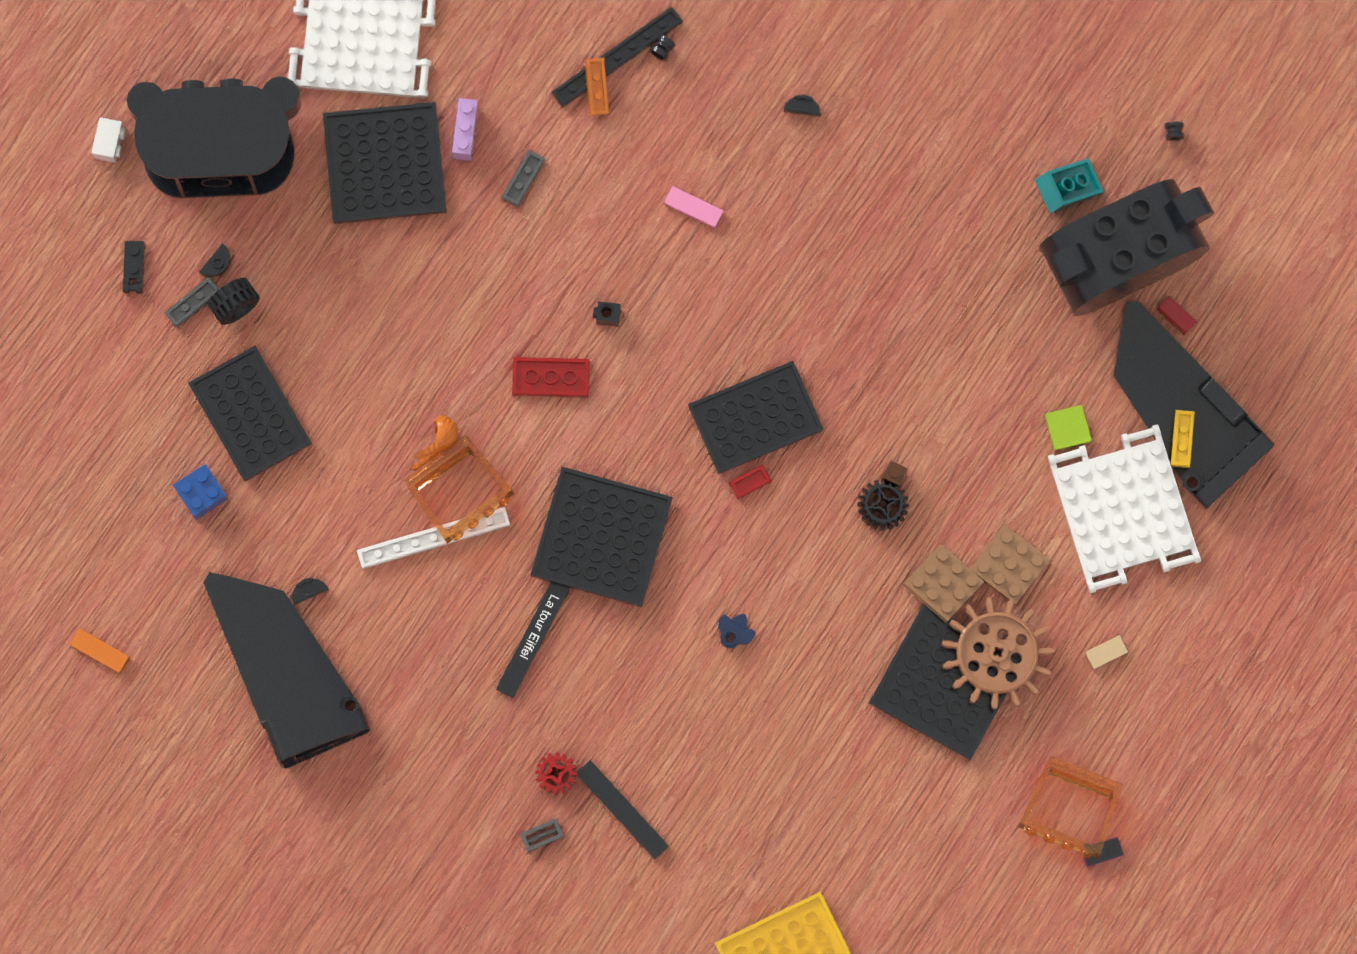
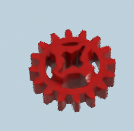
M556 752L554 757L551 753H548V759L541 758L543 764L537 763L540 770L535 771V773L540 775V777L536 781L542 782L540 785L542 789L547 787V793L553 790L554 794L557 795L558 790H560L564 794L566 787L570 790L572 789L570 783L576 784L573 776H578V773L573 772V770L577 766L571 765L573 762L572 758L566 760L567 755L565 753L562 757H560L559 752ZM556 761H562L566 764V766L564 765L561 767L557 764ZM549 764L548 771L544 773L546 766ZM555 769L561 771L558 778L552 776L555 773ZM569 774L567 781L564 783L565 776ZM553 780L557 786L549 785L546 781Z

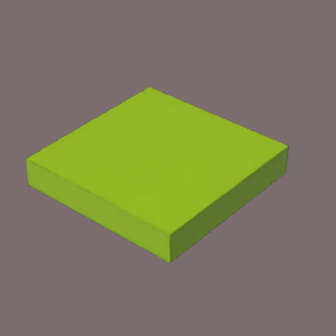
M1082 405L1044 415L1054 451L1092 441Z

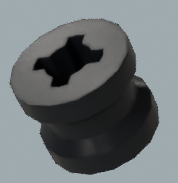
M1179 121L1166 123V140H1183L1184 133H1182V129L1184 128V123Z

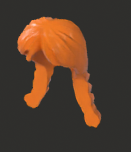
M439 415L433 421L434 424L436 423L435 443L414 454L413 457L421 459L411 467L412 470L418 471L420 468H423L436 455L446 451L455 443L458 427L454 420L446 415Z

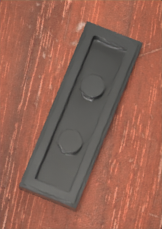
M528 150L501 199L518 208L546 158Z
M207 277L169 308L165 315L178 328L208 304L210 298L219 288Z

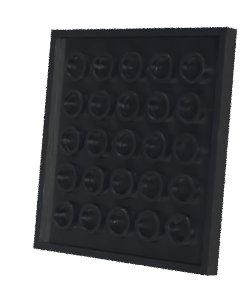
M436 102L323 113L333 224L447 213Z
M561 467L530 577L642 607L673 497Z
M923 604L868 704L966 759L971 760L1007 693L998 695V707L996 710H992L990 704L991 694L981 691L978 700L972 704L970 703V697L975 687L965 682L960 688L955 690L952 688L955 681L963 677L959 667L951 669L942 668V665L947 661L957 659L956 650L946 649L941 646V643L945 640L958 642L961 634L949 625L951 620L955 619L951 618L945 623ZM976 643L973 645L975 652H983L981 644ZM995 650V652L993 653V655H994V656H996V655L999 656V655L1001 654V651H996V650ZM1011 655L1013 663L1018 664L1021 662L1019 655ZM976 662L968 664V668L971 671H978L979 667ZM989 667L987 674L995 677L997 676V670L994 667ZM1011 672L1006 673L1007 681L1014 682L1016 676Z

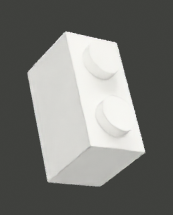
M99 118L91 152L93 158L116 163L117 157H120L122 152V146H120L121 139L124 140L126 135V128H124L121 121Z

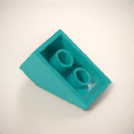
M1089 158L1047 171L1035 179L1050 214L1104 192Z

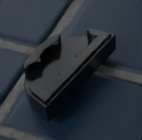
M796 95L786 102L783 112L819 117L821 115L817 102L807 95Z
M223 243L202 267L199 274L205 277L220 276L227 270L230 265V254L228 248Z
M303 579L296 584L293 590V605L328 591L329 588L319 579Z

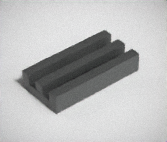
M556 818L520 834L527 852L564 837ZM553 824L555 825V828L528 840L526 839V836ZM554 832H558V835H555L535 845L529 846V843L541 839Z

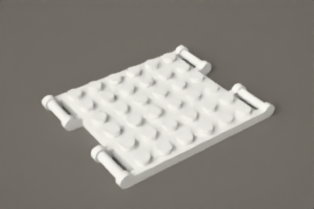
M296 0L293 13L308 16L304 49L289 48L290 64L288 78L299 88L428 98L427 82L431 60H418L417 55L420 26H435L436 0H428L426 18H421L423 0H309V8L303 7L304 0ZM298 57H303L301 80L295 79ZM416 67H421L419 90H414Z
M1158 424L1153 425L1152 428L1129 435L1127 433L1122 434L1121 440L1124 449L1089 459L1084 445L1070 452L1048 456L1050 468L1090 594L1095 593L1096 590L1119 583L1121 585L1126 584L1127 578L1123 570L1125 568L1159 559L1163 572H1168L1171 568L1192 562L1195 564L1201 562ZM1152 435L1155 437V441L1134 447L1130 446L1132 441ZM1079 456L1082 458V462L1057 468L1056 463ZM1188 550L1191 551L1192 555L1168 562L1166 560L1167 556ZM1117 571L1118 576L1093 583L1092 578Z

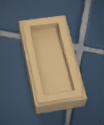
M1119 635L1086 651L1085 655L1094 670L1127 654L1128 651Z

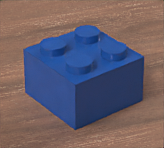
M206 464L173 484V487L195 520H198L228 500Z

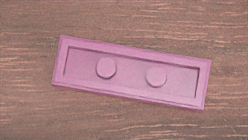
M672 186L664 202L665 205L714 229L723 213V210Z

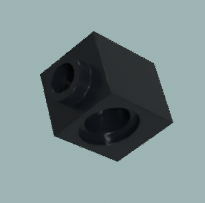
M598 301V307H594L593 318H596V324L619 327L621 304ZM605 310H609L612 313V315L608 318H605L602 316L601 313Z

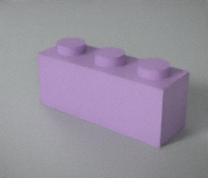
M463 98L458 100L452 149L453 159L472 161L478 100Z

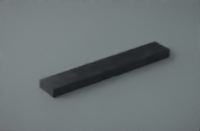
M591 760L576 772L578 777L654 860L669 847Z

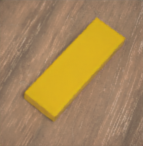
M1175 410L1171 467L1190 468L1195 415L1193 411Z

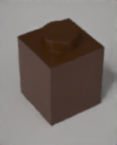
M890 460L881 482L884 479L887 485L891 482L892 487L896 485L899 487L908 468Z

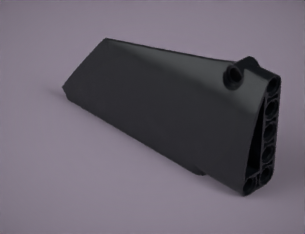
M1139 301L1126 302L1114 377L1148 429L1158 424L1170 462L1175 410L1195 412L1190 468L1174 467V469L1182 479L1185 488L1207 509L1261 459L1275 443L1248 417L1249 415ZM1190 477H1195L1198 480V485L1195 488H1190L1187 485V480Z
M212 572L208 573L203 582L257 716L262 727L265 728L276 758L282 768L297 765L370 732L371 729L360 703L353 696L283 590ZM351 703H355L356 708L352 711H348V705Z

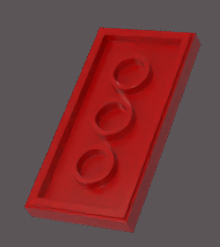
M513 357L512 396L589 398L590 359Z

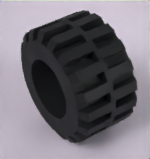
M243 277L227 283L216 291L210 298L207 306L220 324L226 325L248 314L257 305L260 296L248 279Z

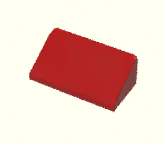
M1170 296L1157 308V311L1183 335L1197 323Z

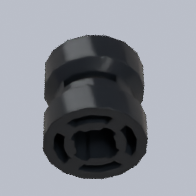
M660 35L657 39V44L653 45L650 52L659 60L665 61L668 58L669 51H672L676 45L668 37Z

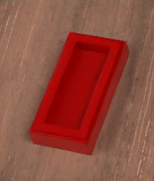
M762 464L730 481L729 485L739 500L772 482Z

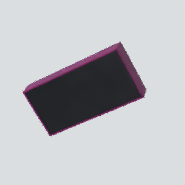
M1118 837L1080 849L1086 868L1124 856Z

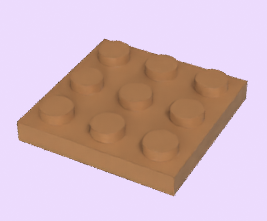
M1004 524L970 569L1007 600H1010V598L1014 599V605H1016L1050 559Z
M940 544L904 582L903 586L947 623L982 586L984 581Z

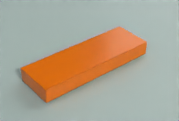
M604 58L585 59L590 116L608 115L609 106Z
M80 628L69 644L119 674L130 658L128 655Z

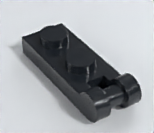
M125 241L123 293H129L130 291L143 293L144 241ZM130 280H137L136 284H130Z

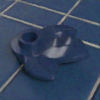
M745 614L737 615L732 619L723 615L719 620L718 628L722 633L720 641L726 648H734L738 644H748L755 637L756 631L746 629L747 617ZM732 636L734 640L732 642H728L726 640V637Z

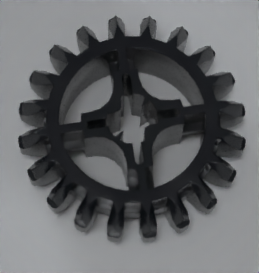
M884 479L881 485H879L878 480L874 481V486L868 483L867 487L869 490L863 488L862 493L864 495H859L858 497L863 502L857 503L858 507H863L858 510V514L865 513L861 520L864 521L868 518L867 526L874 523V530L877 529L878 525H881V531L885 530V525H887L889 530H892V523L898 527L899 522L897 520L903 522L905 518L902 515L908 514V511L903 508H909L908 503H903L908 500V496H901L905 493V490L898 491V485L892 487L891 482L885 485L886 481ZM882 491L893 494L895 499L887 498ZM876 492L877 502L868 506V498ZM881 501H884V503H885V502L887 503V506H886L885 509H882V507H881V508L879 507ZM898 504L897 514L890 518L889 508ZM871 511L881 513L884 519L875 517L871 514Z

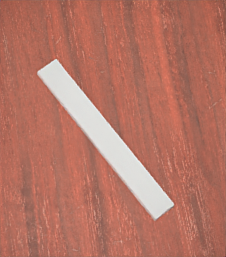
M505 507L365 547L357 550L361 567L365 569L510 526Z

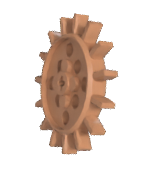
M987 597L985 603L987 614L979 617L975 613L974 608L968 604L965 606V611L972 621L966 627L955 620H951L949 623L952 629L961 634L958 642L945 640L941 643V646L946 649L956 650L957 660L947 661L942 665V668L951 669L959 667L963 677L956 680L952 688L954 690L960 688L965 682L975 687L970 697V703L974 704L982 691L992 695L991 708L996 710L999 704L998 695L1009 693L1014 707L1020 705V700L1016 690L1021 686H1025L1030 693L1036 695L1039 690L1029 680L1032 674L1036 672L1042 676L1049 677L1051 673L1047 668L1037 665L1039 655L1048 656L1054 653L1053 648H1038L1036 641L1037 637L1043 636L1049 629L1046 626L1032 632L1026 623L1032 618L1034 610L1030 609L1027 611L1022 619L1012 615L1014 599L1011 598L1006 604L1005 613L994 612L993 600L991 597ZM980 625L987 626L988 634H981L978 627ZM999 630L1005 631L1007 639L1000 640L997 637V632ZM1023 636L1026 640V643L1024 645H1018L1016 643V637ZM976 643L981 644L983 652H975L973 645ZM995 650H996V651H1001V654H1000L999 656H998V655H996V656L993 655V653L995 652ZM1011 655H1019L1021 662L1018 664L1013 663ZM976 662L979 667L978 671H971L968 668V664ZM994 667L997 670V676H989L987 669ZM1006 673H1013L1016 676L1015 682L1007 681Z

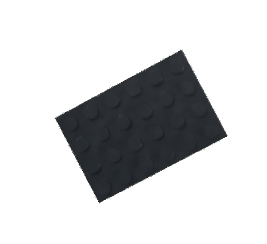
M256 346L251 347L188 383L244 482L312 445Z
M793 361L688 404L718 475L824 430Z

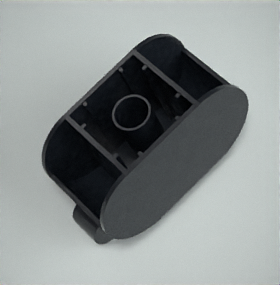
M279 76L271 78L262 89L254 86H243L242 80L233 78L221 80L220 87H205L203 81L187 80L181 83V88L162 91L154 83L142 82L133 86L128 92V109L136 121L134 138L138 154L144 163L151 182L162 193L174 198L263 195L277 189L289 176L294 163L295 147L288 120L295 117L301 108L298 87L289 78Z
M1168 179L1147 186L1069 223L1046 238L1040 244L1039 250L1044 254L1056 281L1072 309L1073 316H1082L1169 277L1205 255L1209 251L1210 246L1198 224L1210 218L1214 211L1201 187H1196L1182 193L1176 181Z

